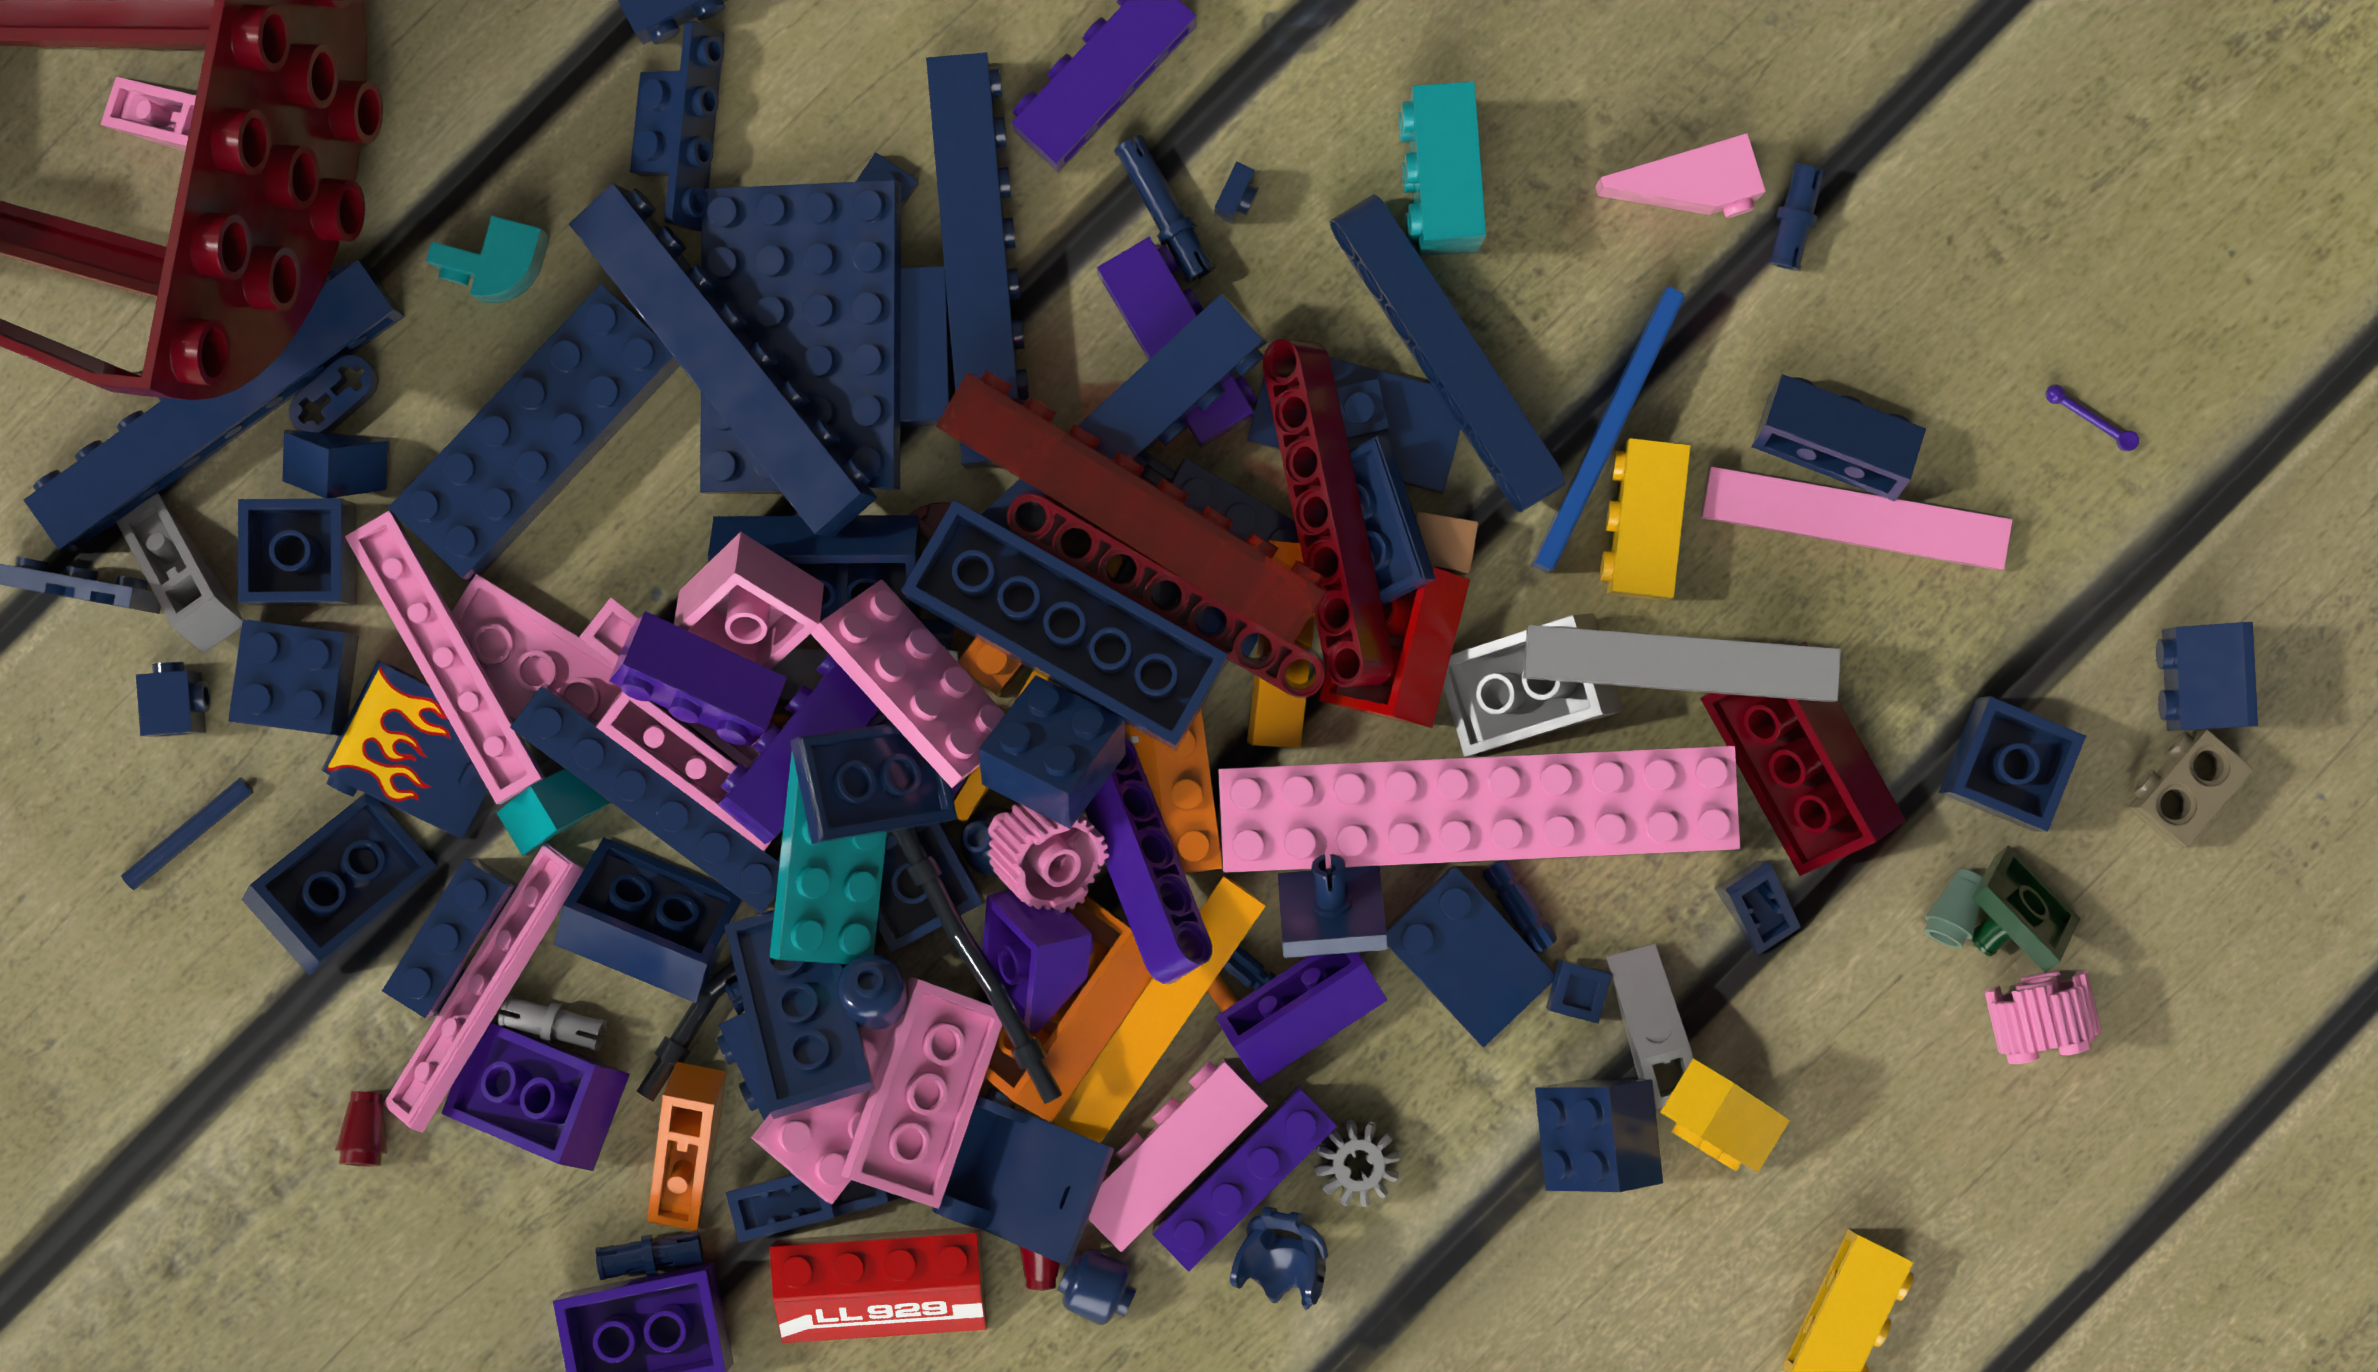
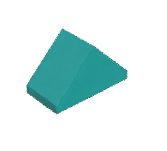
M563 769L529 786L496 813L521 855L525 856L542 846L544 842L547 843L608 806L611 802L568 770Z

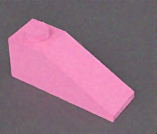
M116 77L100 125L185 152L196 95Z
M1748 133L1603 176L1595 185L1597 195L1601 197L1706 215L1724 211L1725 218L1735 217L1754 210L1753 202L1757 201L1766 192Z

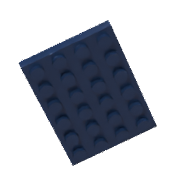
M896 180L704 189L707 194L706 213L702 216L701 267L717 285L712 292L723 305L726 302L730 303L743 316L748 324L743 330L752 342L760 341L772 352L778 361V365L774 369L784 382L790 379L804 392L809 399V403L805 408L816 421L819 418L823 419L837 433L841 440L836 445L847 460L850 457L856 459L871 476L872 481L867 484L871 490H900L901 183ZM701 392L700 493H782Z

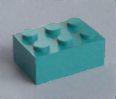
M1475 82L1412 86L1408 101L1401 102V112H1398L1400 143L1409 142V153H1405V162H1402L1403 192L1413 193V204H1409V213H1406L1405 216L1406 236L1411 243H1416L1419 256L1476 253L1486 237Z

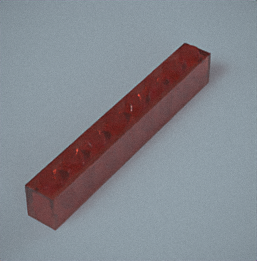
M985 369L982 376L967 372L935 427L1287 643L1293 645L1297 642L1329 590L1319 584L1323 577L1321 573L1299 560H1296L1292 567L1275 557L1279 549L1278 547L1253 532L1248 540L1230 529L1234 520L1217 509L1207 505L1202 512L1185 501L1189 493L1173 482L1162 478L1159 485L1141 475L1145 466L1127 454L1118 451L1114 458L1097 448L1101 439L1083 427L1073 424L1069 431L1053 421L1057 413L1056 411L1033 397H1029L1026 404L1008 393L1012 384L993 372Z

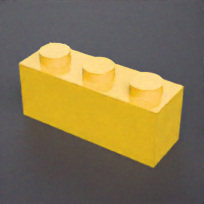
M1629 438L1623 443L1622 451H1614L1611 480L1619 481L1617 501L1609 500L1605 521V530L1613 532L1611 552L1603 551L1600 566V581L1608 582V595L1668 601L1674 598L1691 445Z
M1694 1058L1660 1113L1676 1122L1671 1132L1736 1172L1740 1165L1744 1164L1758 1173L1790 1122L1789 1119Z
M1848 1229L1786 1356L1782 1368L1786 1372H1869V1366L1865 1362L1873 1346L1880 1347L1889 1333L1892 1321L1887 1317L1895 1300L1902 1301L1912 1285L1914 1273L1910 1272V1269L1914 1262Z

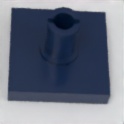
M1324 854L1312 862L1311 871L1278 873L1284 958L1388 950L1380 866L1346 868L1343 858L1330 854L1331 869H1326Z

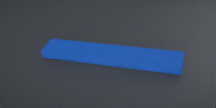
M1669 286L1661 293L1531 563V567L1546 574L1555 569L1684 301V293Z

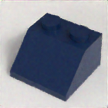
M2253 622L2182 626L2163 629L2162 639H2158L2156 643V662L2160 670L2164 669L2165 690L2159 692L2158 710L2161 720H2166L2167 731L2258 726Z

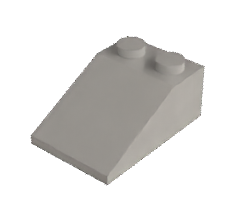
M1594 613L1571 615L1541 625L1599 630ZM1527 630L1452 654L1443 685L1464 757L1622 712L1623 708L1615 685L1524 679Z

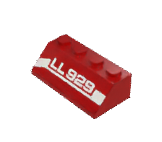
M956 1227L777 1239L769 1247L772 1296L782 1343L987 1330L980 1229Z

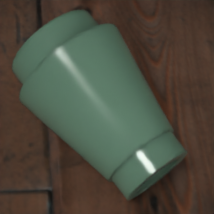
M1958 869L1955 876L1924 917L1928 922L1924 930L1925 934L1941 944L1961 949L1966 940H1971L1980 908L1972 897L1983 877L1966 869Z

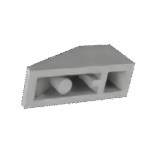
M159 493L153 495L116 522L168 621L176 631L205 653L242 627L243 618L227 588Z

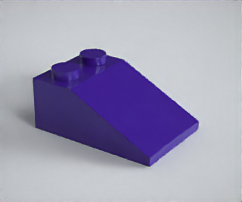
M491 1022L452 1084L441 1114L557 1164L594 1171L630 1074L579 1053L543 1042L538 1038Z

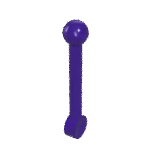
M2053 384L2047 388L2045 395L2050 403H2061L2116 439V444L2120 450L2131 451L2138 446L2139 437L2135 432H2122L2068 397L2061 385Z

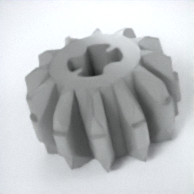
M1349 1119L1346 1120L1345 1125L1348 1137L1342 1139L1336 1129L1328 1135L1336 1144L1334 1149L1320 1144L1316 1147V1153L1321 1157L1331 1159V1162L1315 1166V1174L1317 1176L1335 1174L1324 1184L1323 1190L1329 1195L1343 1185L1344 1187L1340 1194V1203L1342 1205L1348 1206L1353 1192L1357 1191L1359 1192V1200L1362 1207H1369L1370 1197L1367 1190L1374 1188L1382 1199L1388 1197L1389 1193L1380 1180L1385 1178L1392 1182H1398L1400 1174L1394 1169L1385 1167V1164L1396 1163L1402 1157L1401 1153L1397 1150L1381 1153L1393 1140V1136L1389 1132L1381 1134L1375 1141H1372L1376 1131L1375 1122L1367 1121L1361 1136L1357 1135L1355 1121ZM1356 1150L1365 1151V1158L1371 1164L1366 1173L1360 1169L1361 1175L1359 1176L1351 1175L1349 1165L1344 1162L1350 1153L1353 1157H1356Z

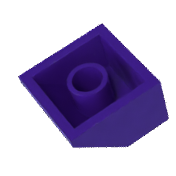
M1011 890L987 895L982 951L1005 984L1030 1033H1038L1087 979L1089 957L1093 953L1094 948L1092 933L1067 909L1065 913H1061L1053 907L1050 910H1046L1043 906L1041 909H1036L1034 905L1030 907L1025 902H1022Z

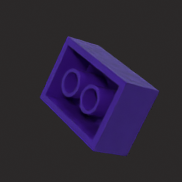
M715 1263L564 1292L553 1300L566 1372H727L734 1364Z

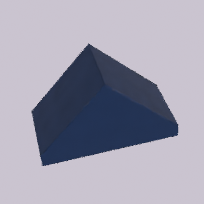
M285 430L282 481L323 498H337L386 490L389 438Z
M1755 861L1714 888L1758 955L1801 928L1778 876L1768 861Z

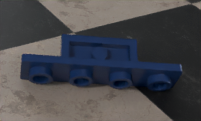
M697 21L685 22L680 71L640 72L630 173L640 176H669L664 220L668 224L691 231H702V216L706 213L707 194L704 189L709 188L711 162L714 153L713 141L716 112L719 105L718 93L721 64L724 57V33Z

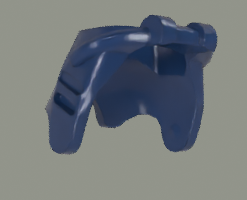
M1264 1207L1261 1215L1254 1217L1247 1224V1237L1238 1250L1230 1274L1231 1286L1240 1289L1246 1280L1251 1278L1264 1289L1266 1296L1272 1303H1277L1287 1291L1297 1287L1300 1289L1302 1297L1301 1304L1307 1310L1312 1305L1317 1304L1318 1299L1323 1293L1326 1258L1328 1257L1326 1242L1315 1228L1304 1223L1302 1213L1291 1212L1286 1214L1278 1212L1274 1207ZM1271 1229H1283L1301 1235L1302 1240L1277 1235Z

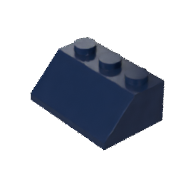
M603 837L563 904L554 945L697 1003L726 943L727 934L724 925L735 921L743 900L722 885Z

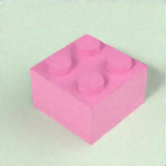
M740 532L679 590L674 625L771 670L820 623L824 583Z

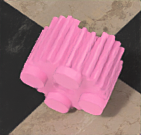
M1022 804L1019 807L1013 805L1011 813H1000L993 818L988 828L989 836L993 839L989 841V845L993 848L988 851V855L992 858L989 862L994 867L993 871L1022 902H1025L1030 907L1034 905L1036 909H1041L1043 906L1046 910H1050L1053 907L1061 913H1065L1066 907L1074 909L1077 902L1081 904L1085 902L1084 897L1088 893L1087 884L1094 883L1093 875L1100 872V869L1097 867L1098 864L1102 866L1104 860L1109 857V854L1105 851L1108 846L1103 841L1105 839L1104 836L1082 814L1071 829Z
M2088 970L2075 971L2076 974L2070 980H2062L2060 971L2028 975L2021 978V982L2015 985L2016 990L2002 993L2000 985L1985 990L1984 993L1998 1052L2007 1055L2008 1064H2023L2039 1059V1051H2046L2052 1048H2059L2060 1055H2073L2091 1049L2090 1042L2096 1040L2095 1035H2099L2102 1029Z

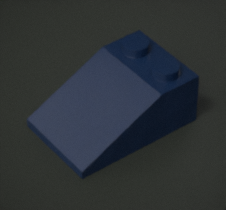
M364 793L252 882L245 892L242 901L307 974L311 976L355 940L437 866L376 798Z
M1455 866L1448 868L1386 927L1387 946L1483 1048L1554 980L1555 974Z

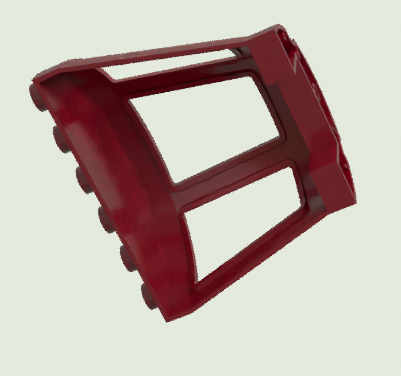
M0 0V46L205 49L167 247L0 201L1 256L157 299L143 371L129 372L1 318L0 346L114 393L195 401L217 398L238 390L258 377L279 357L292 341L310 313L326 281L340 241H354L359 236L364 224L365 199L362 188L356 181L361 144H369L375 141L383 121V101L380 90L375 83L367 81V38L364 0Z

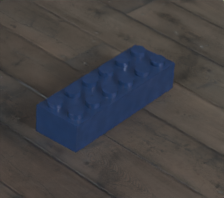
M600 284L400 494L388 509L460 577L471 581L475 574L482 575L680 367V364L662 341L610 291Z
M955 500L951 503L901 589L906 599L1079 697L1124 718L1125 723L1175 751L1179 748L1228 662L1227 653Z

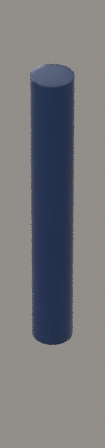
M242 777L238 778L121 875L123 881L132 890H136L253 794L252 787Z

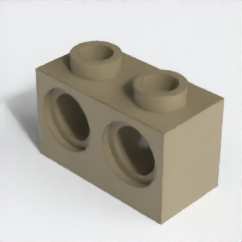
M2208 729L2195 730L2190 734L2187 731L2181 733L2165 751L2169 759L2157 773L2154 770L2147 772L2132 790L2136 797L2127 808L2172 847L2188 848L2254 771L2251 766ZM2201 752L2207 754L2212 761V772L2205 780L2200 779L2196 775L2193 767L2196 756ZM2167 791L2173 792L2179 800V810L2171 819L2167 818L2160 808L2161 798Z

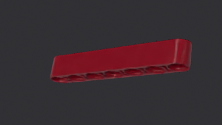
M1275 340L1265 350L1263 371L1325 668L1333 683L1341 687L1380 685L1391 675L1393 655L1330 357L1326 348L1315 341Z
M1036 489L1025 490L1012 500L1007 513V521L1011 531L1017 536L1227 653L1228 660L1291 696L1297 698L1309 697L1322 687L1325 678L1324 667L1319 655L1309 646L1045 492ZM1028 501L1039 503L1046 512V521L1037 528L1025 527L1017 517V509L1021 504ZM1071 528H1081L1089 534L1091 547L1082 554L1070 553L1062 544V535ZM1117 554L1130 556L1136 564V572L1131 578L1126 580L1113 578L1107 570V562L1110 558ZM1166 580L1175 582L1182 592L1180 599L1171 606L1158 604L1151 595L1152 589L1157 583ZM1206 607L1219 608L1226 616L1225 624L1215 632L1204 631L1196 622L1198 613ZM1252 633L1264 634L1271 643L1269 651L1259 658L1249 657L1241 649L1244 638ZM1297 659L1308 660L1315 667L1313 677L1305 683H1294L1286 676L1287 667Z

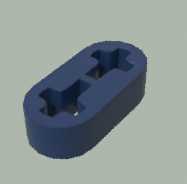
M346 355L335 360L292 399L289 415L293 425L300 431L330 433L335 430L377 391L379 378L375 367L367 360L355 355ZM351 368L356 372L361 369L364 370V373L359 378L363 384L361 389L356 390L349 386L340 394L336 393L347 382V378L343 374L346 369ZM331 397L332 401L321 410L322 416L325 418L322 423L319 424L312 420L305 422L304 419L309 414L305 407L308 402L312 401L320 405Z

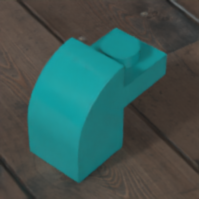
M491 216L481 255L431 242L426 262L440 270L438 278L468 286L470 278L474 279L470 295L480 302H507L526 292L537 279L543 265L550 237L540 228Z

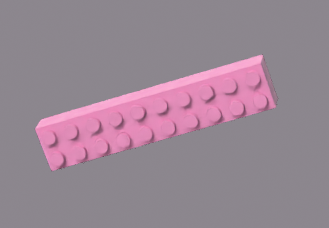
M1735 746L1218 769L1223 873L1312 869V862L1324 854L1326 868H1331L1330 854L1343 858L1346 867L1740 849Z

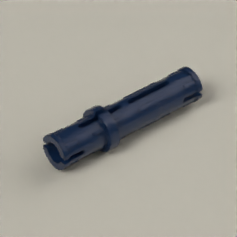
M1143 135L1135 136L1133 138L1134 143L1131 139L1126 140L1117 146L1114 152L1122 162L1160 232L1157 235L1161 245L1165 244L1169 247L1185 276L1186 283L1194 282L1196 276L1198 279L1203 278L1216 267L1211 262L1194 231L1197 224L1193 217H1186L1147 147Z

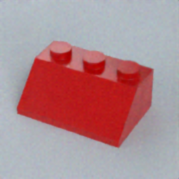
M1432 566L1436 580L1383 605L1382 608L1393 655L1391 675L1380 685L1341 687L1333 683L1326 671L1319 701L1395 721L1433 728L1470 579Z

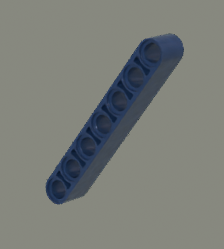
M1373 194L1331 219L1330 227L1341 249L1510 504L1518 512H1523L1565 486L1564 476L1555 459L1384 202L1377 195Z

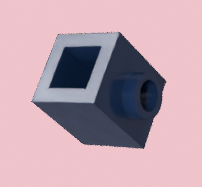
M165 662L152 664L153 673L136 674L140 736L165 737L206 733L204 711H209L211 696L208 683L202 681L201 672L184 670V662Z

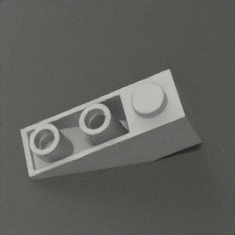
M1654 943L1606 956L1605 958L1609 972L1612 974L1611 980L1638 1079H1652L1655 1109L1663 1108L1689 1066L1693 1055L1656 944Z

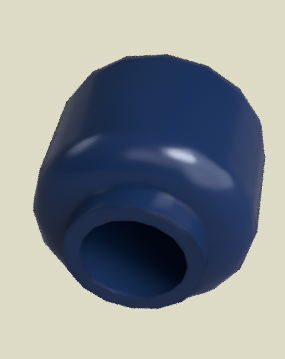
M862 955L850 961L842 970L837 982L838 998L844 1011L859 1027L865 1029H885L896 1023L904 1014L909 1001L908 987L898 965L881 955Z
M1088 1249L1082 1256L1074 1255L1071 1266L1067 1267L1057 1291L1063 1293L1062 1304L1068 1311L1098 1325H1104L1112 1319L1115 1313L1123 1317L1126 1315L1137 1288L1128 1285L1131 1278V1269L1126 1263L1097 1249Z

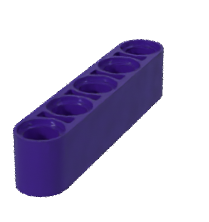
M1125 737L1126 755L1086 807L1085 811L1090 823L1105 838L1103 841L1108 846L1105 851L1109 854V857L1105 859V863L1148 972L1155 980L1162 984H1172L1208 962L1212 956V944L1137 751L1133 744Z

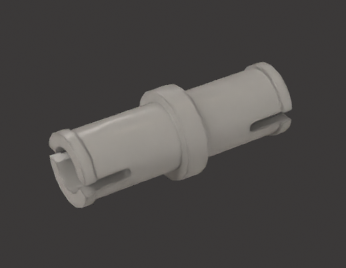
M510 994L507 995L500 1008L507 1011L506 1015L499 1014L498 1017L499 1026H507L540 1035L543 1042L554 1044L556 1040L589 1048L595 1052L600 1050L605 1036L599 1035L600 1031H607V1020H598L565 1011V1006L559 1003L552 1002L549 1006L520 999Z

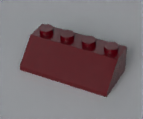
M1803 642V643H1801V644H1799V645H1797V646H1808V645H1807L1806 642ZM1708 693L1700 698L1726 746H1735L1736 764L1799 876L1877 842L1906 821L1839 700L1836 702L1719 693Z

